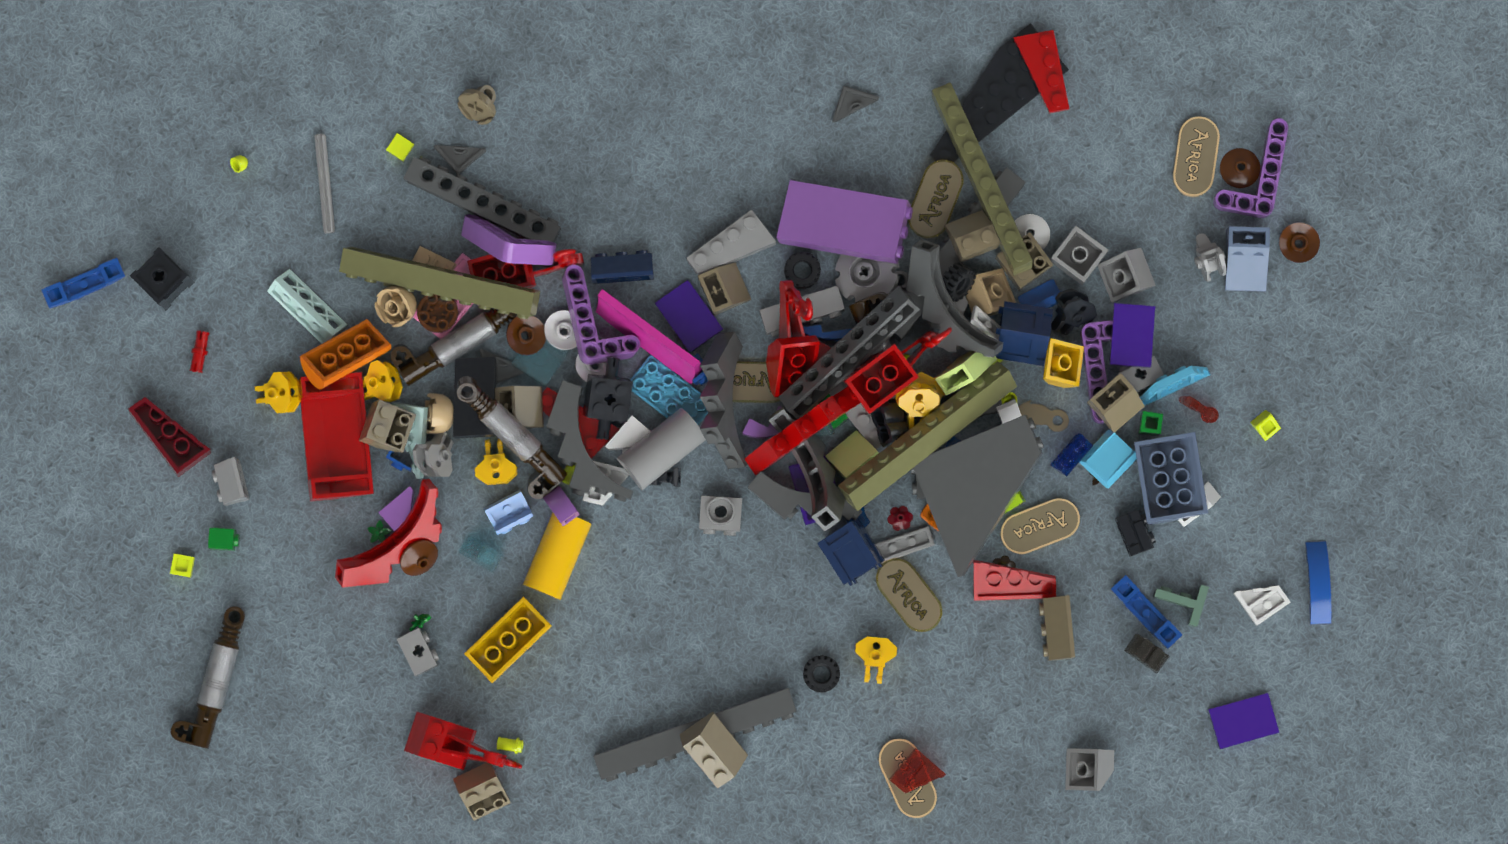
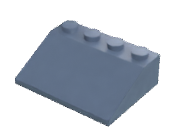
M1195 432L1134 442L1146 520L1149 525L1209 513Z

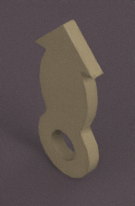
M1031 400L1018 406L1021 416L1027 415L1028 418L1032 417L1036 425H1047L1054 432L1063 431L1069 424L1068 415L1062 410L1050 411L1043 405L1030 404ZM1055 416L1062 418L1063 422L1061 425H1054L1053 418Z

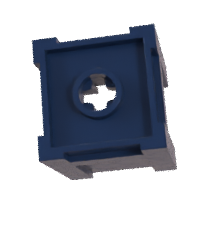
M1004 301V306H999L998 311L999 314H1002L1000 324H998L1001 327L996 329L999 341L1003 342V349L996 355V358L1044 366L1051 333L1053 309Z
M860 519L849 522L817 543L843 585L848 583L852 586V581L854 584H857L856 579L872 568L878 569L883 567L882 562L885 561Z

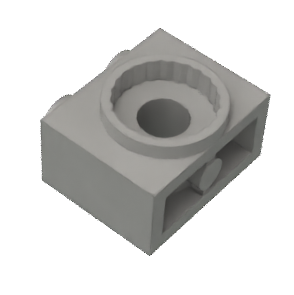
M701 496L699 530H703V534H715V531H724L723 535L736 536V532H740L742 498ZM718 507H724L727 510L724 517L716 516L715 510Z

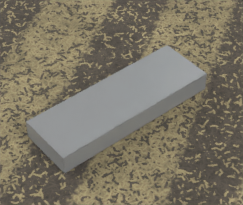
M926 526L876 543L875 545L885 559L882 563L934 546L935 544L929 527Z

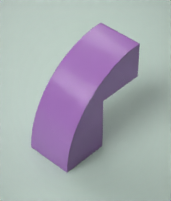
M749 418L742 435L755 439L772 438L779 432L771 423L766 427Z
M559 485L543 497L562 526H565L580 515Z

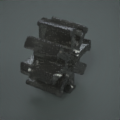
M1138 633L1134 635L1124 650L1133 659L1141 662L1143 666L1151 669L1156 674L1169 658V655L1163 652L1161 648L1153 645L1150 640L1143 638Z

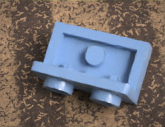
M521 490L484 508L497 535L506 534L512 530V527L518 524H525L533 517V513Z

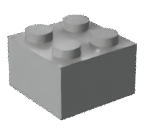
M1075 226L1050 260L1056 267L1083 285L1107 254L1108 249Z

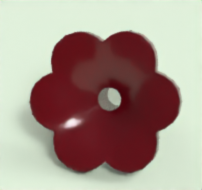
M905 506L893 507L890 510L891 515L887 518L888 523L896 531L908 529L910 522L913 520L912 513L908 512Z

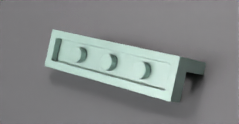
M290 269L277 277L267 291L321 344L335 337L347 326ZM288 277L294 282V286L288 285L284 279ZM299 292L305 293L308 299H303ZM314 306L320 307L323 310V314L317 313L314 310ZM328 320L334 321L338 327L334 329Z

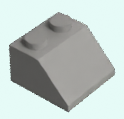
M1142 248L1125 251L1097 265L1111 303L1156 286Z
M232 457L215 464V470L212 471L214 482H218L220 490H217L219 502H223V505L228 506L250 500L240 460Z

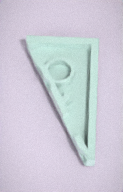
M391 403L394 406L416 414L405 450L411 456L413 462L411 468L416 478H424L423 473L414 464L413 449L416 444L426 443L428 407Z

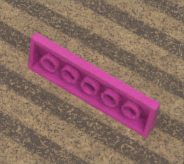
M602 289L597 295L598 305L596 313L625 336H636L640 341L641 348L692 384V380L702 371L700 361Z

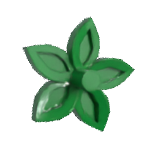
M381 520L376 524V528L368 527V531L373 534L370 543L376 542L378 539L382 543L386 539L384 535L390 534L392 530L383 528Z
M424 613L419 616L415 614L413 616L415 620L411 622L412 626L409 630L413 631L417 626L422 628L424 623L428 622L432 617L428 614L424 615Z

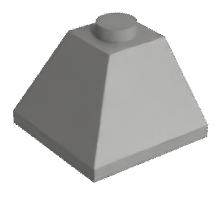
M1067 749L1065 790L1100 791L1114 771V750Z

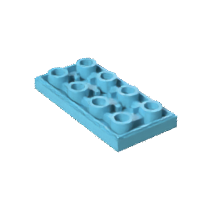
M651 354L631 378V381H633L632 392L665 418L670 417L678 409L682 408L699 425L708 414L700 398L702 393Z

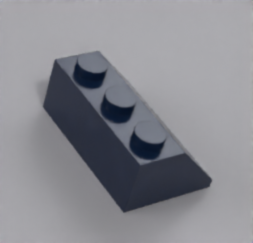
M647 250L636 251V254L628 255V252H616L615 256H607V253L595 254V257H591V278L593 284L654 280L652 253H648Z

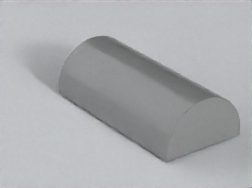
M680 408L616 459L642 491L706 439L694 419L684 409Z

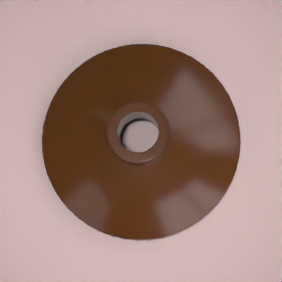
M1236 148L1227 152L1222 158L1220 173L1228 185L1235 188H1246L1254 184L1258 179L1260 162L1253 152L1243 148ZM1243 164L1245 169L1241 171L1237 168V165Z
M1301 222L1293 223L1282 231L1279 238V247L1284 257L1295 263H1305L1314 258L1318 253L1320 238L1312 226ZM1300 240L1302 247H1296L1295 241Z
M531 316L529 319L515 317L509 323L506 331L509 346L513 351L521 355L537 353L546 341L543 323L535 316ZM522 332L527 333L526 339L521 337Z
M419 540L409 545L400 558V567L403 572L410 576H418L427 572L437 560V547L429 540Z

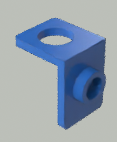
M395 451L388 452L386 458L392 461L391 466L400 471L404 468L412 472L410 467L392 458Z

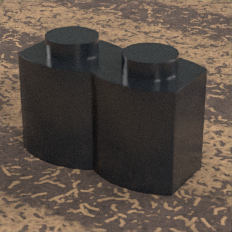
M897 402L884 403L871 413L882 447H888L909 431L904 421V411L898 406Z

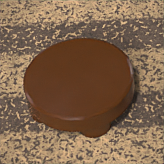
M433 294V296L422 298L417 308V317L420 324L426 330L433 333H443L455 325L458 318V307L453 299L452 301L440 299L439 295Z

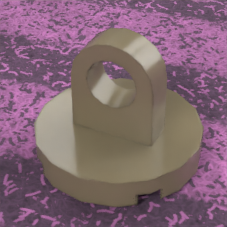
M480 86L476 90L466 89L458 97V107L467 119L471 121L474 119L478 121L477 124L484 125L490 123L495 117L496 109L493 103L496 99V94L491 86Z

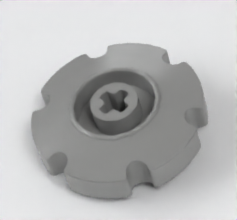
M841 254L835 270L840 273L839 278L835 279L836 285L841 294L849 301L855 298V302L878 292H885L889 295L897 288L900 276L895 274V270L900 267L899 262L894 264ZM877 298L878 301L875 304L872 303L871 299H869L868 302L870 306H874L881 303L880 299Z

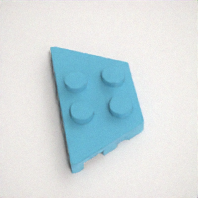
M1192 365L1187 368L1182 366L1176 369L1175 373L1170 376L1163 375L1157 378L1156 382L1140 399L1145 406L1210 376L1208 368Z

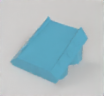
M1107 430L1079 459V463L1103 486L1109 489L1133 464L1137 457L1136 451H1133L1116 433Z

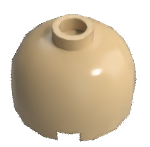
M397 285L386 287L376 296L378 297L375 303L377 315L385 324L387 322L392 324V327L403 326L413 318L416 312L417 302L412 292L404 289V287Z
M429 393L427 396L430 397V401H425V407H428L427 421L429 422L427 434L444 433L453 425V402L443 394Z

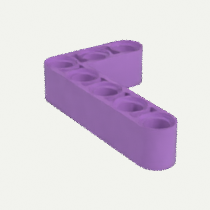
M1281 118L1275 119L1268 127L1256 195L1221 190L1213 200V204L1218 210L1257 218H1266L1271 214L1274 209L1288 132V124L1285 120ZM1273 125H1280L1283 132L1280 134L1275 133ZM1269 145H1277L1279 153H1272ZM1267 164H1272L1275 167L1274 173H1269L1266 170ZM1269 184L1272 192H1264L1262 185ZM1225 196L1228 199V204H1220L1218 197ZM1246 200L1248 208L1242 209L1239 207L1238 201ZM1261 203L1266 204L1268 212H1261L1258 205Z
M470 214L465 215L461 236L500 261L512 264L553 265V253L556 250V243L547 240L515 239L482 217Z
M569 265L562 276V282L580 360L586 365L607 362V357L620 358V360L632 358L640 347V341L636 336L626 335L598 339L583 270L578 265ZM568 274H575L577 279H571ZM577 292L582 298L577 299L572 293ZM577 312H583L586 315V317H579L577 315ZM581 331L589 332L590 337L583 336ZM625 344H631L634 350H628ZM605 347H611L614 353H608ZM585 350L593 351L594 356H588Z
M1113 320L1088 323L1080 332L1081 344L1084 346L1083 359L1089 400L1094 396V389H1103L1107 385L1102 342L1111 341L1112 336L1106 334L1105 327L1112 326ZM1088 328L1093 329L1095 337H1086L1085 330ZM1091 348L1096 349L1098 357L1090 358L1087 353L1088 350ZM1098 369L1101 372V377L1098 379L1093 378L1090 371ZM1090 407L1091 417L1094 422L1103 424L1104 421L1096 416V412Z

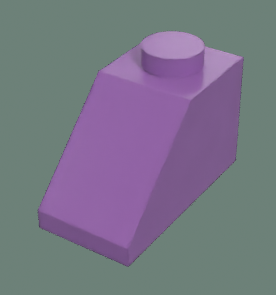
M409 486L378 512L394 532L405 521L413 508L414 490L412 487Z

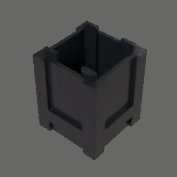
M158 247L153 252L154 255L137 271L135 270L130 277L166 311L171 306V303L187 287L190 288L195 282ZM163 271L164 279L162 281H155V273H161Z

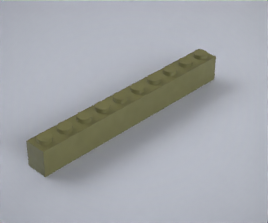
M951 82L933 89L932 99L982 209L993 224L1000 240L999 246L1013 276L1031 269L1033 262Z
M352 246L343 248L339 272L346 273L345 276L349 278H358L359 276L365 278L364 281L370 283L380 281L387 287L397 285L404 287L409 292H414V290L421 291V294L425 296L439 295L440 299L446 301L456 299L463 305H471L473 303L477 304L478 308L484 310L494 308L498 309V313L507 315L511 312L517 314L516 317L522 319H529V317L537 313L540 296L539 290Z
M997 361L975 381L958 391L855 473L846 478L838 485L846 501L859 511L1014 390L1017 385L1010 371Z

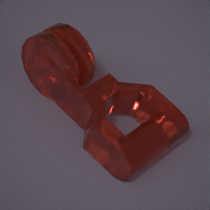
M1181 396L1179 398L1181 404L1195 412L1201 413V418L1204 422L1213 423L1218 419L1219 413L1216 408L1206 407L1191 396Z

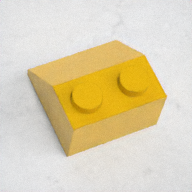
M1050 338L1043 379L1050 385L1062 388L1079 387L1084 346Z

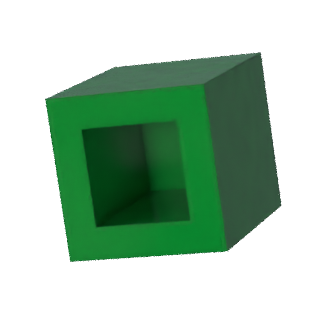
M1143 411L1140 415L1138 434L1158 437L1161 434L1163 414Z
M209 528L208 548L235 551V546H239L240 535L236 534L237 530Z

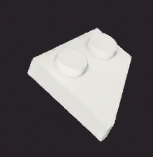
M593 461L608 478L619 485L629 476L626 470L621 467ZM592 487L589 495L584 494L583 501L603 506L613 494L607 492L606 495L594 492L595 488Z
M1279 585L1236 591L1234 593L1256 626L1291 603Z

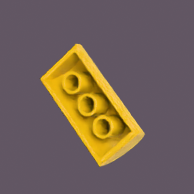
M552 512L523 585L561 600L592 524L576 517L565 526H562Z
M523 596L464 654L493 684L552 625Z

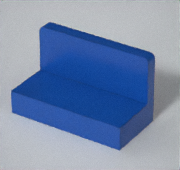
M1051 279L1018 296L1020 304L1050 308L1056 305L1055 298L1061 291H1059L1055 281Z

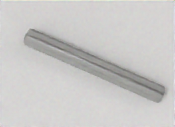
M316 134L314 137L323 231L329 234L335 232L327 143L325 134Z

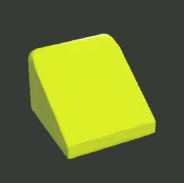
M1267 410L1250 422L1265 441L1281 429L1273 415Z

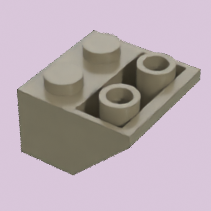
M1030 232L1023 236L1022 239L1033 261L1031 269L1013 276L1003 252H1000L995 258L1018 291L1035 281L1053 266L1051 260Z
M736 263L716 267L698 275V280L714 316L751 300Z
M1121 373L1087 402L1113 433L1145 407L1134 387Z
M541 386L495 388V399L526 429L544 427Z
M379 399L371 404L359 441L379 449L403 453L416 414Z
M486 762L453 778L457 791L473 821L511 803L492 764Z

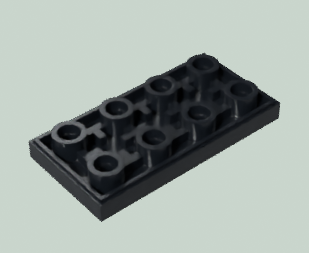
M496 358L455 359L454 439L495 437V434L480 421L476 411L469 404L458 398L457 382L464 376H470L476 380L477 385L482 389L481 391H484L489 398L495 399ZM465 386L462 388V390L464 392H470L472 391V388L469 386Z

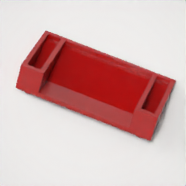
M362 372L349 373L323 389L316 388L307 376L300 377V405L310 502L374 494L369 445L359 441L366 421Z

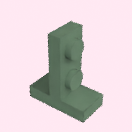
M1200 585L1195 600L1192 599L1190 594L1181 592L1180 595L1172 593L1173 589L1161 586L1160 589H1155L1153 597L1192 609L1188 625L1197 627L1209 587Z

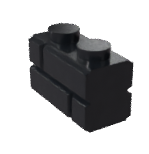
M1138 509L1115 518L1129 557L1154 548L1153 544L1156 541L1152 531L1148 532L1146 528L1148 523L1144 512L1141 513Z

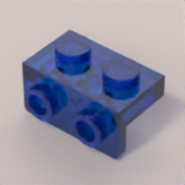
M1078 433L1050 465L1067 477L1093 445L1082 434Z

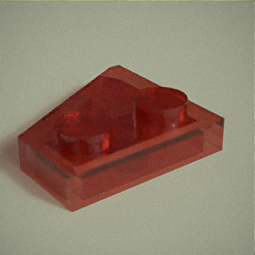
M915 748L889 780L906 794L919 786L922 787L935 779L942 778L946 774Z

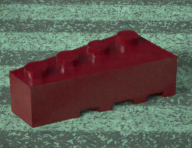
M146 397L128 408L130 415L177 477L183 475L211 454L210 448L201 443L195 436L186 431Z

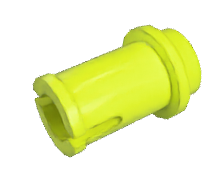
M498 737L497 750L513 751L515 754H518V752L522 753L523 740H520V738L508 739Z

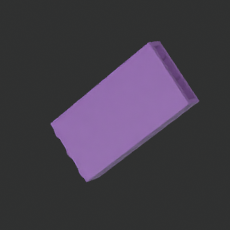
M790 180L776 238L780 244L898 264L899 258L903 256L904 247L902 243L903 239H906L908 235V227L906 225L908 219L912 217L913 208L908 200Z

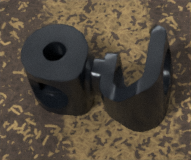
M674 468L672 472H665L649 486H661V483L665 482L671 483L675 487H680L681 468Z

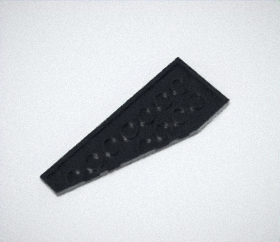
M1030 23L1014 37L1038 32ZM1014 37L998 49L962 105L978 143L1039 95L1038 88L1030 75L1018 46L1014 42ZM1060 59L1062 74L1064 75L1069 69ZM947 130L930 154L936 163L949 162L952 164L959 159Z

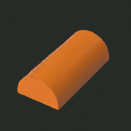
M366 319L300 356V362L309 381L316 388L323 389L389 352L391 344Z

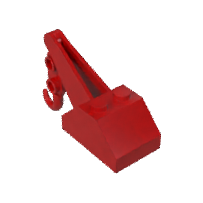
M575 249L556 251L553 253V262H558L557 266L534 272L532 269L533 264L506 263L491 254L468 260L467 263L471 275L531 289L536 286L534 277L565 269L572 264H584L582 253H576Z
M792 280L780 281L779 338L768 345L766 366L770 390L775 398L786 391L818 360L820 341L816 335L805 336L801 317L805 321L811 320L813 316L812 302L810 298L803 300L800 291L796 290Z
M949 327L940 334L934 331H927L901 351L895 344H891L857 367L843 381L865 411L870 414L919 378L912 365L926 348L935 347L951 333L952 328ZM921 343L907 359L903 356L905 352Z
M416 712L404 751L461 770L465 769L467 759L483 761L499 767L505 765L518 769L522 768L520 763L507 759L506 755L489 751L474 743L476 730ZM471 748L484 753L483 757L469 754Z

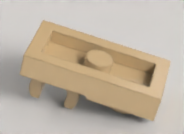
M421 246L412 260L454 270L457 265Z

